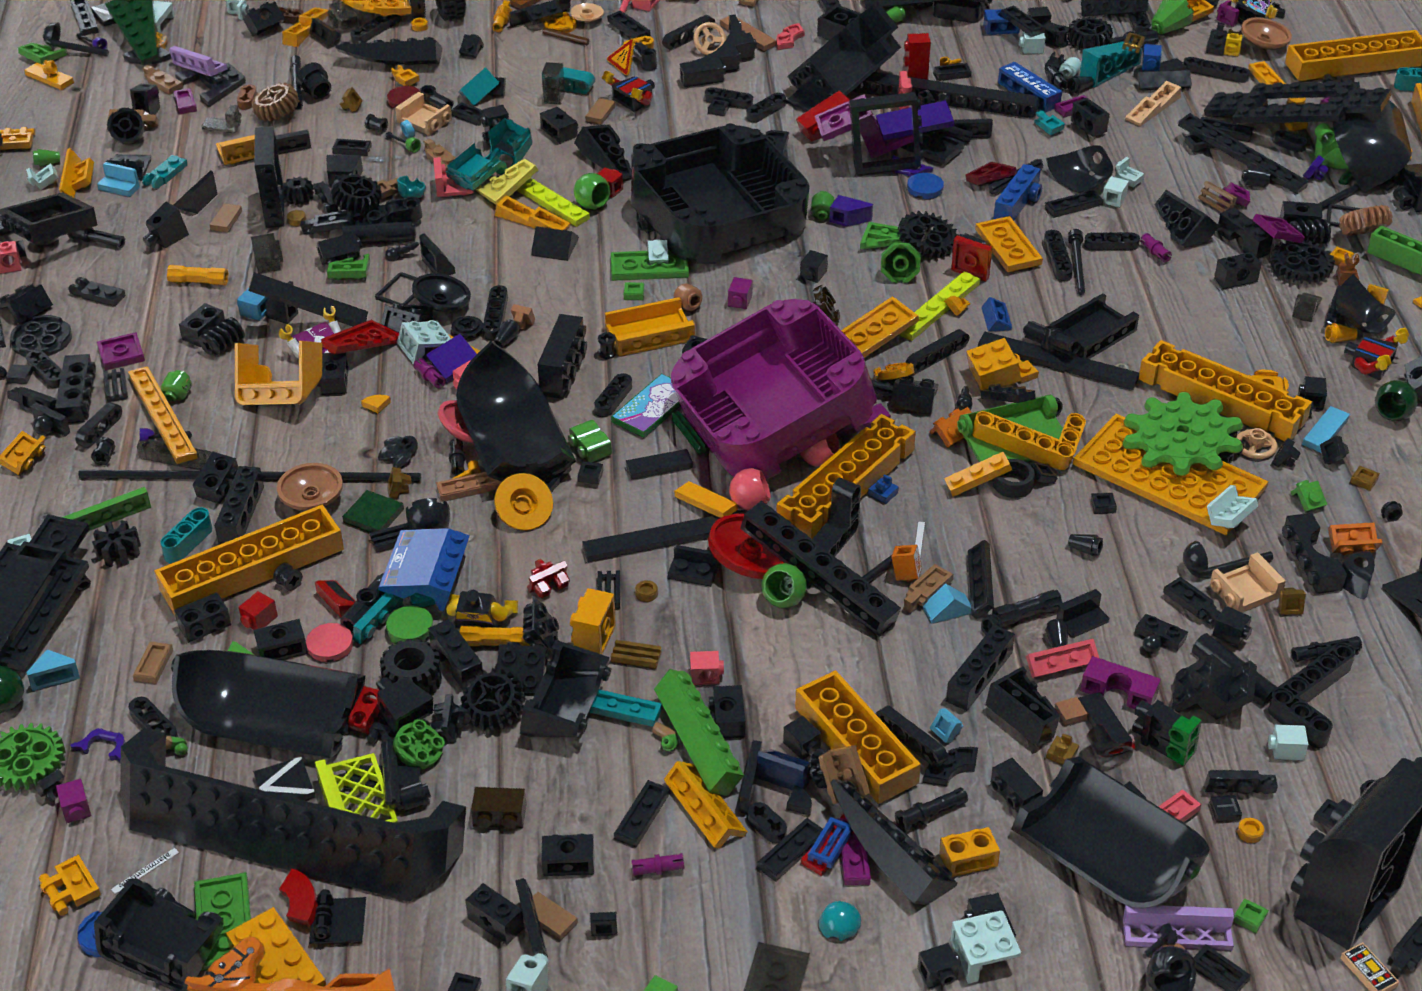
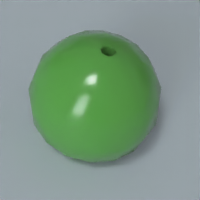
M587 173L577 179L573 188V194L580 206L585 209L596 210L607 203L610 196V188L607 180L601 175Z
M781 563L771 567L765 573L761 583L765 599L773 606L781 609L797 605L803 599L807 590L806 579L803 573L796 566L788 563Z

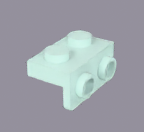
M1230 485L1207 505L1211 525L1222 526L1228 529L1234 528L1258 507L1257 498L1238 496L1236 486Z

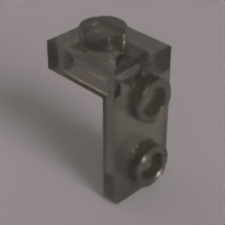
M231 105L225 113L226 119L207 117L202 124V130L235 133L242 119L238 105Z
M1305 292L1302 295L1298 294L1292 317L1312 322L1322 297Z

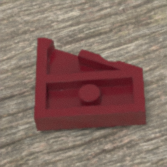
M991 161L965 174L966 181L975 185H982L990 181L1016 175L1017 169L1013 166Z

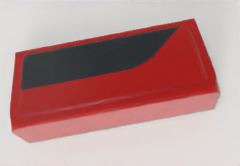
M336 580L315 581L317 594L340 618L356 602Z

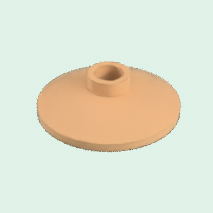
M592 3L578 4L571 9V16L586 23L598 20L604 14L602 7Z

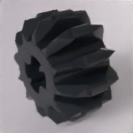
M301 176L298 178L293 177V179H286V182L283 183L282 194L284 199L288 201V204L294 203L297 205L301 203L303 205L304 202H310V199L313 198L314 188L308 178H302Z

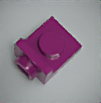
M1227 0L1219 5L1217 20L1234 27L1237 25L1240 10L1232 7V1Z
M1232 182L1223 188V190L1237 197L1235 204L1247 207L1250 203V192ZM1221 194L1219 195V197H1221L1222 199L1229 201L1228 198L1222 196Z

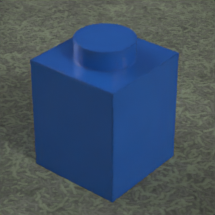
M1144 44L1142 70L1159 71L1162 45Z

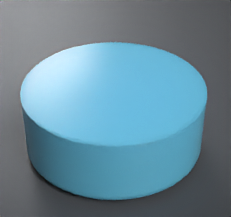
M405 120L401 122L400 127L405 137L415 136V130L410 121Z

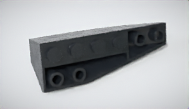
M425 37L424 40L408 38L407 41L391 39L390 42L374 40L373 43L357 41L354 44H350V42L335 44V48L343 54L371 62L391 65L440 64L442 46L433 37Z
M833 779L831 781L840 807L865 850L879 868L914 904L928 905L955 888L958 883L951 877L953 875L952 872L945 866L939 865L934 860L936 857L931 851L919 846L880 812L869 799L856 791L857 787L848 780Z

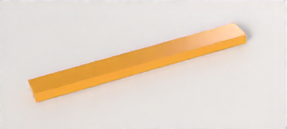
M146 366L128 371L133 386L176 464L198 459L196 450L149 367Z

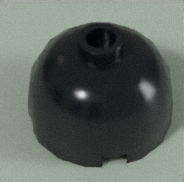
M128 107L119 108L118 111L109 116L107 129L117 142L128 145L136 143L142 138L145 132V124L141 115L136 110Z
M424 498L412 502V507L408 508L407 506L406 508L408 527L411 530L448 528L450 523L449 504L444 500L443 504L438 503L437 498Z

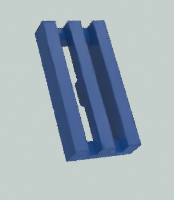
M830 817L809 851L808 860L813 861L815 859L818 864L826 863L828 868H832L853 833L850 824ZM834 825H836L837 828L828 840L821 854L818 853ZM843 829H845L844 832L842 833L841 837L839 838L838 842L836 843V841H837L838 837L840 836L841 832L843 831Z

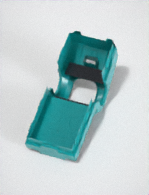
M504 118L488 131L491 146L490 153L483 157L481 149L476 148L474 143L447 165V177L454 180L455 184L467 190H475L495 172L499 175L505 174L507 169L506 162L500 161L499 157L502 154L512 157L513 162L511 166L520 162L533 144L530 128H524L514 123L513 120Z

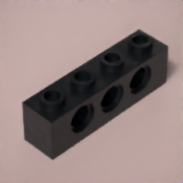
M90 354L65 355L55 410L66 416L68 423L85 422L86 414L89 413L88 400L92 399L90 388L94 386L93 374H96L95 362H91Z
M239 466L214 525L219 545L245 535L264 488L259 467Z
M994 624L948 681L946 702L964 711H968L1012 654L1015 634Z

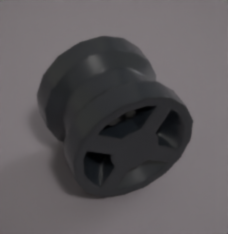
M288 563L279 565L273 575L274 581L279 585H283L288 591L295 590L300 585L303 577L299 570L293 569Z

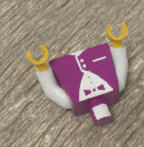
M331 306L332 314L326 313L325 308L323 310V317L329 320V323L325 321L291 336L293 328L289 324L285 326V330L288 333L280 328L279 337L288 341L287 345L296 358L299 359V341L321 343L322 338L341 331L338 321L334 319L336 310L333 306ZM322 347V353H330Z

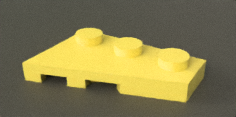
M523 159L506 169L505 174L498 178L495 176L490 178V182L484 186L479 185L476 191L497 205L506 195L510 197L538 169L536 165Z

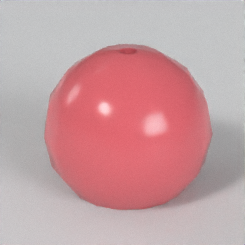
M836 433L802 451L800 455L809 465L820 467L840 450Z
M754 468L743 469L736 473L731 480L730 496L740 509L749 511L760 501L767 504L771 499L768 483L763 472Z

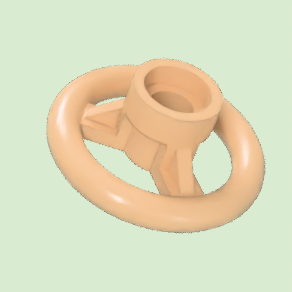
M712 22L701 24L694 33V44L705 55L715 51H709L707 48H711L716 42L721 43V46L726 40L724 30ZM708 27L716 29L721 37H715L713 34H710ZM701 31H703L704 36L701 39L702 46L699 43V34Z
M1248 429L1237 435V439H1245L1249 443L1250 449L1244 448L1241 453L1246 457L1266 459L1277 451L1275 438L1263 429ZM1271 447L1267 452L1256 453L1257 449Z

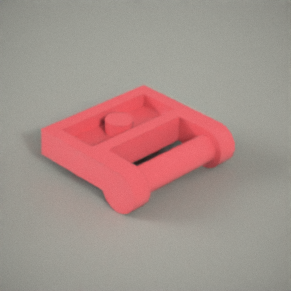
M900 71L898 94L910 93L912 91L911 78H908L907 71ZM909 106L899 107V110L907 109Z

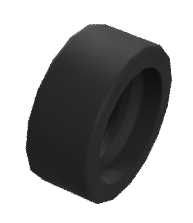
M1008 459L1012 470L994 478L993 487L998 493L1006 497L1020 498L1026 496L1032 491L1034 485V469L1023 460ZM1018 475L1025 480L1011 482L1004 479L1003 476Z

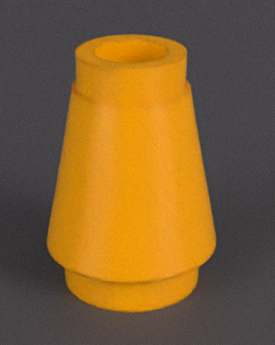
M1332 323L1327 325L1325 329V339L1331 343L1355 340L1357 337L1356 328Z

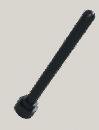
M1072 229L1068 232V242L1073 246L1077 291L1080 295H1083L1085 293V283L1080 244L1083 242V232L1080 229Z

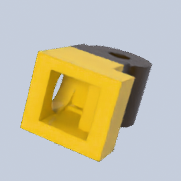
M1228 30L1224 55L1239 56L1243 36L1242 31Z

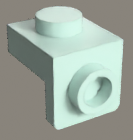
M225 0L228 14H236L239 20H243L246 12L249 10L247 1Z
M1126 157L1116 164L1115 177L1128 180V186L1134 188L1144 180V173L1129 167L1130 158Z
M51 163L37 174L30 168L26 169L28 181L31 185H36L40 190L53 184L59 178L55 167Z
M656 239L648 241L649 264H654L655 262L657 264H661V262L668 264L667 240Z

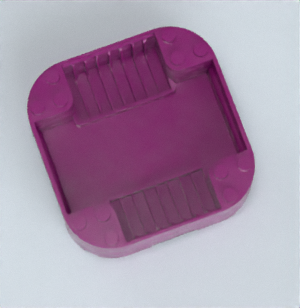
M802 299L776 300L689 351H685L674 365L671 373V383L685 417L715 454L716 459L723 468L732 476H735L736 473L743 469L749 468L762 471L765 478L781 473L779 466L781 463L849 424L855 430L870 418L873 413L872 407L877 401L861 351L816 304Z

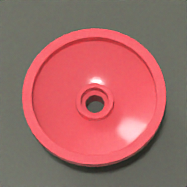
M457 400L443 402L438 409V417L442 425L457 439L473 443L458 408Z

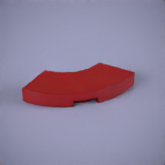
M291 869L279 888L281 894L289 898L290 907L286 917L291 922L311 926L315 919L316 907L318 906L316 891L306 875L298 870Z

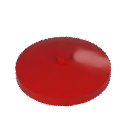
M731 514L718 519L711 527L708 545L713 556L726 568L746 577L763 579L765 573L771 567L784 563L740 529L744 514Z

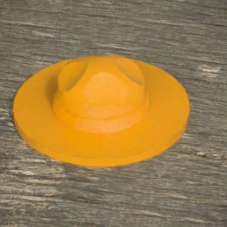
M525 473L511 475L502 481L495 493L494 503L498 516L505 524L514 529L523 531L536 529L543 525L551 515L553 509L551 491L541 479L534 475Z

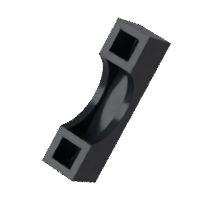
M1313 513L1287 516L1285 525L1282 527L1283 537L1289 542L1292 553L1296 555L1300 568L1304 570L1308 583L1313 586L1316 594L1343 590L1347 574L1339 559L1327 557L1316 551L1313 547L1317 543L1320 526Z

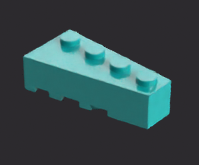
M1124 42L1083 49L1080 76L1092 77V87L1095 88L1141 64L1143 49L1141 48L1139 53H1135L1136 49L1128 51L1129 47L1122 49Z

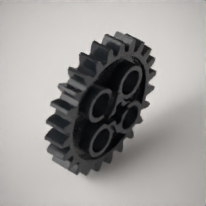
M920 211L917 214L911 212L910 215L906 214L905 218L902 217L899 223L897 233L900 235L899 240L910 243L918 252H921L923 257L925 254H928L929 258L934 255L937 259L940 255L946 257V254L951 255L954 238L957 235L959 236V234H956L957 229L953 228V224H947L948 219L942 220L941 215L935 217V213L929 215L927 211L924 214Z
M1287 240L1286 244L1280 242L1279 246L1275 245V248L1272 249L1270 257L1271 267H1274V272H1279V276L1285 275L1286 280L1292 278V282L1299 280L1301 284L1304 281L1311 284V280L1318 283L1319 279L1324 281L1325 277H1330L1335 260H1333L1334 256L1330 255L1331 251H1325L1326 247H1319V243L1313 245L1312 241L1305 243L1304 240L1302 243H1291Z

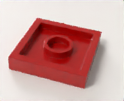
M957 235L953 242L951 271L960 274L965 271L980 278L981 281L987 282L990 276L992 246Z

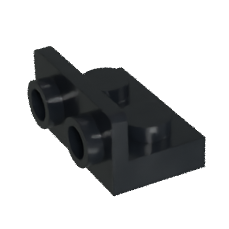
M393 303V306L385 305L381 324L399 333L402 323L411 321L422 322L423 319L427 320L428 316L423 315L422 310L411 308L409 311L404 309V305Z
M675 545L674 558L668 571V579L712 587L718 571V560L711 551Z

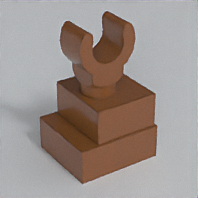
M1346 253L1344 256L1346 263H1339L1336 270L1338 285H1342L1352 274L1359 280L1357 269H1355V265L1360 261L1358 253L1355 254L1353 259H1349V255Z

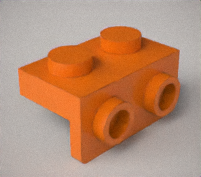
M968 407L961 411L958 408L948 415L949 418L941 417L933 423L934 427L929 432L931 435L937 432L946 447L949 448L965 439L957 428V421L961 415L972 412Z
M1374 522L1337 524L1328 527L1332 553L1348 555L1367 550L1374 553L1383 544L1382 539H1377Z

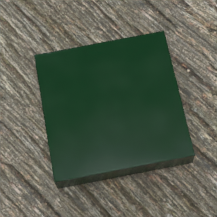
M366 490L342 516L343 523L370 533L386 529L404 510V505L402 502Z

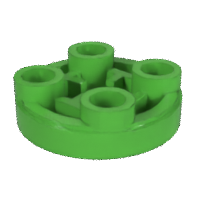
M419 606L398 608L389 615L386 621L387 633L390 641L394 644L401 640L402 642L407 641V639H412V641L420 639L424 643L429 636L428 628L433 626L430 612Z
M421 719L402 726L393 742L394 751L407 766H421V769L429 768L438 761L445 744L444 739Z

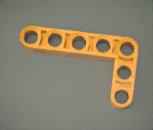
M981 411L975 416L972 435L979 440L1031 460L1049 464L1052 468L1066 470L1073 459L1086 420L1078 413L1069 414L1060 437L1057 439L989 412Z

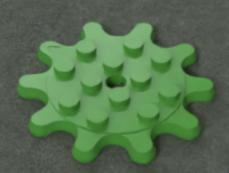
M1187 392L1179 393L1176 401L1162 403L1157 398L1151 397L1144 404V408L1148 413L1143 415L1128 414L1124 419V425L1135 429L1137 432L1125 436L1122 442L1123 447L1126 449L1145 450L1146 454L1141 459V464L1147 468L1155 467L1161 462H1167L1173 465L1174 473L1179 476L1187 475L1190 472V467L1197 463L1203 464L1211 470H1219L1223 466V462L1218 456L1219 453H1239L1243 450L1241 440L1229 436L1230 433L1240 431L1243 428L1241 419L1238 417L1220 416L1219 414L1223 411V405L1217 399H1213L1206 404H1196L1192 402V398Z

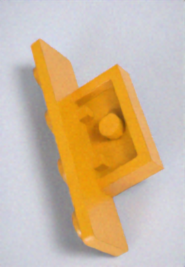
M71 148L67 149L59 186L60 193L63 192L75 197L76 190L86 188L91 183L94 161L90 157L81 161Z

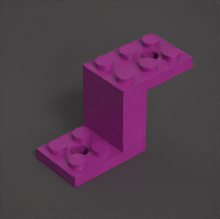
M864 94L852 100L866 98V96ZM849 101L815 115L823 141L851 131ZM872 110L859 112L860 134L872 159L913 142V135L883 140Z

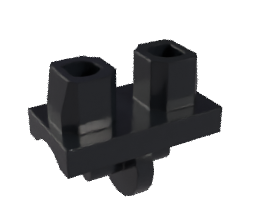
M453 694L445 695L444 703L434 704V716L437 720L441 721L431 723V727L441 737H446L449 743L456 742L458 728L468 724L472 717L468 709L461 705L458 706L453 702Z

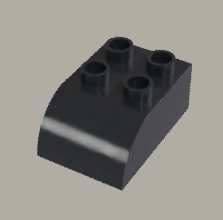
M1402 775L1384 776L1370 784L1354 804L1345 799L1338 803L1327 824L1332 829L1326 835L1315 830L1301 850L1300 857L1309 862V864L1305 863L1300 868L1290 887L1292 891L1299 894L1294 917L1346 950L1354 946L1403 886L1422 832V780Z

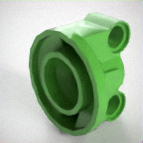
M1327 123L1319 124L1314 131L1316 135L1315 158L1318 155L1323 157L1325 160L1322 165L1327 167L1348 169L1338 147L1334 128L1330 127Z

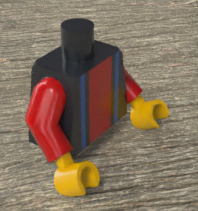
M604 71L602 79L612 86V100L633 112L650 104L653 97L652 89L655 88V84L651 79L644 81L637 76H633L619 81L614 78L613 73Z
M1400 328L1395 332L1397 337L1391 336L1386 339H1376L1367 336L1364 337L1359 345L1348 341L1344 353L1353 356L1351 364L1353 368L1359 370L1364 375L1367 374L1380 381L1395 359L1398 342L1405 344L1409 333L1407 328Z

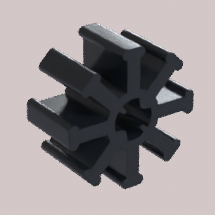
M121 520V524L117 529L113 528L111 521L104 524L106 532L96 529L93 533L95 540L92 543L97 560L101 561V559H104L105 565L108 567H113V563L117 558H120L121 565L125 566L129 564L127 555L135 556V558H138L140 555L139 547L141 543L135 526L129 529L127 521Z

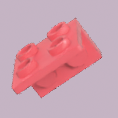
M441 157L433 158L437 197L465 196L474 193V190H467L455 184L454 180L447 177L445 164H441Z

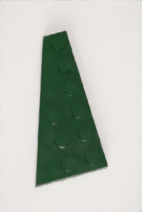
M112 0L105 3L107 11L142 65L144 66L159 60L153 0Z

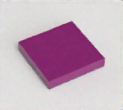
M1255 214L1252 219L1273 238L1302 243L1305 238L1304 235L1282 218Z
M137 332L97 341L105 371L145 361Z

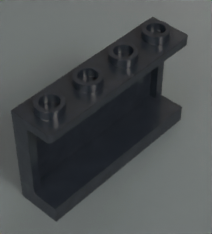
M1102 293L1058 320L1053 321L1049 326L1060 328L1063 330V333L1078 338L1081 347L1076 356L1091 359L1137 331L1139 314L1133 311L1126 316L1106 305V295Z

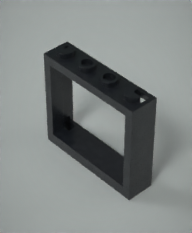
M915 92L849 100L853 160L856 175L921 167V160H924L923 149H920V143H923L922 132H919V127L922 126L921 115L918 116L921 102L920 99H917ZM911 106L914 156L862 163L859 112Z
M274 126L255 128L254 166L265 227H283V177Z
M63 192L0 209L2 227L33 244L98 226L94 207ZM57 213H63L62 215L54 216L36 222H31V220L39 219Z

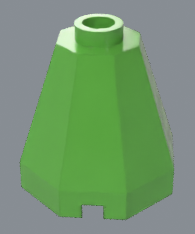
M1163 0L1152 19V29L1161 35L1188 26L1193 20L1192 8L1188 9V1Z
M894 242L881 254V272L891 282L902 281L903 283H908L920 272V253L910 243Z

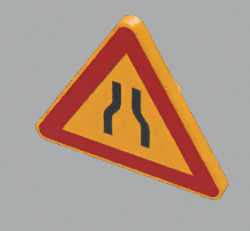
M630 39L607 57V61L626 76L630 74L633 62L634 39Z

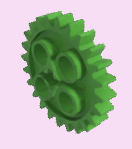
M30 723L27 728H24L23 724H20L18 730L10 727V733L0 732L2 736L0 738V787L4 785L6 791L14 786L15 791H18L21 786L28 790L30 784L36 786L38 781L55 772L54 769L62 768L60 762L65 761L64 754L66 750L62 737H59L57 731L52 732L50 726L44 729L43 724L40 723L34 728L33 723Z

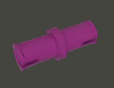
M1149 233L1141 237L1143 240H1140V242L1149 249L1152 255L1159 257L1162 262H1168L1171 259L1172 253L1164 247L1161 241L1155 240Z
M422 358L418 359L422 364L417 360L414 362V369L422 375L425 381L431 382L435 388H441L439 384L445 385V378L437 372L434 366L429 365Z
M683 853L667 856L655 854L652 858L632 860L633 876L650 873L661 875L664 871L685 869Z

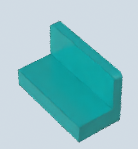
M485 67L458 92L462 97L465 96L472 105H475L495 88L499 82Z

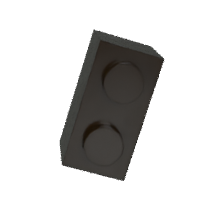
M475 787L471 807L474 827L523 828L526 812L524 788Z

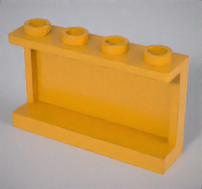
M680 297L610 311L604 314L605 329L607 332L615 335L614 348H616L619 357L686 343L692 335L695 336V324L693 320H687L682 310Z

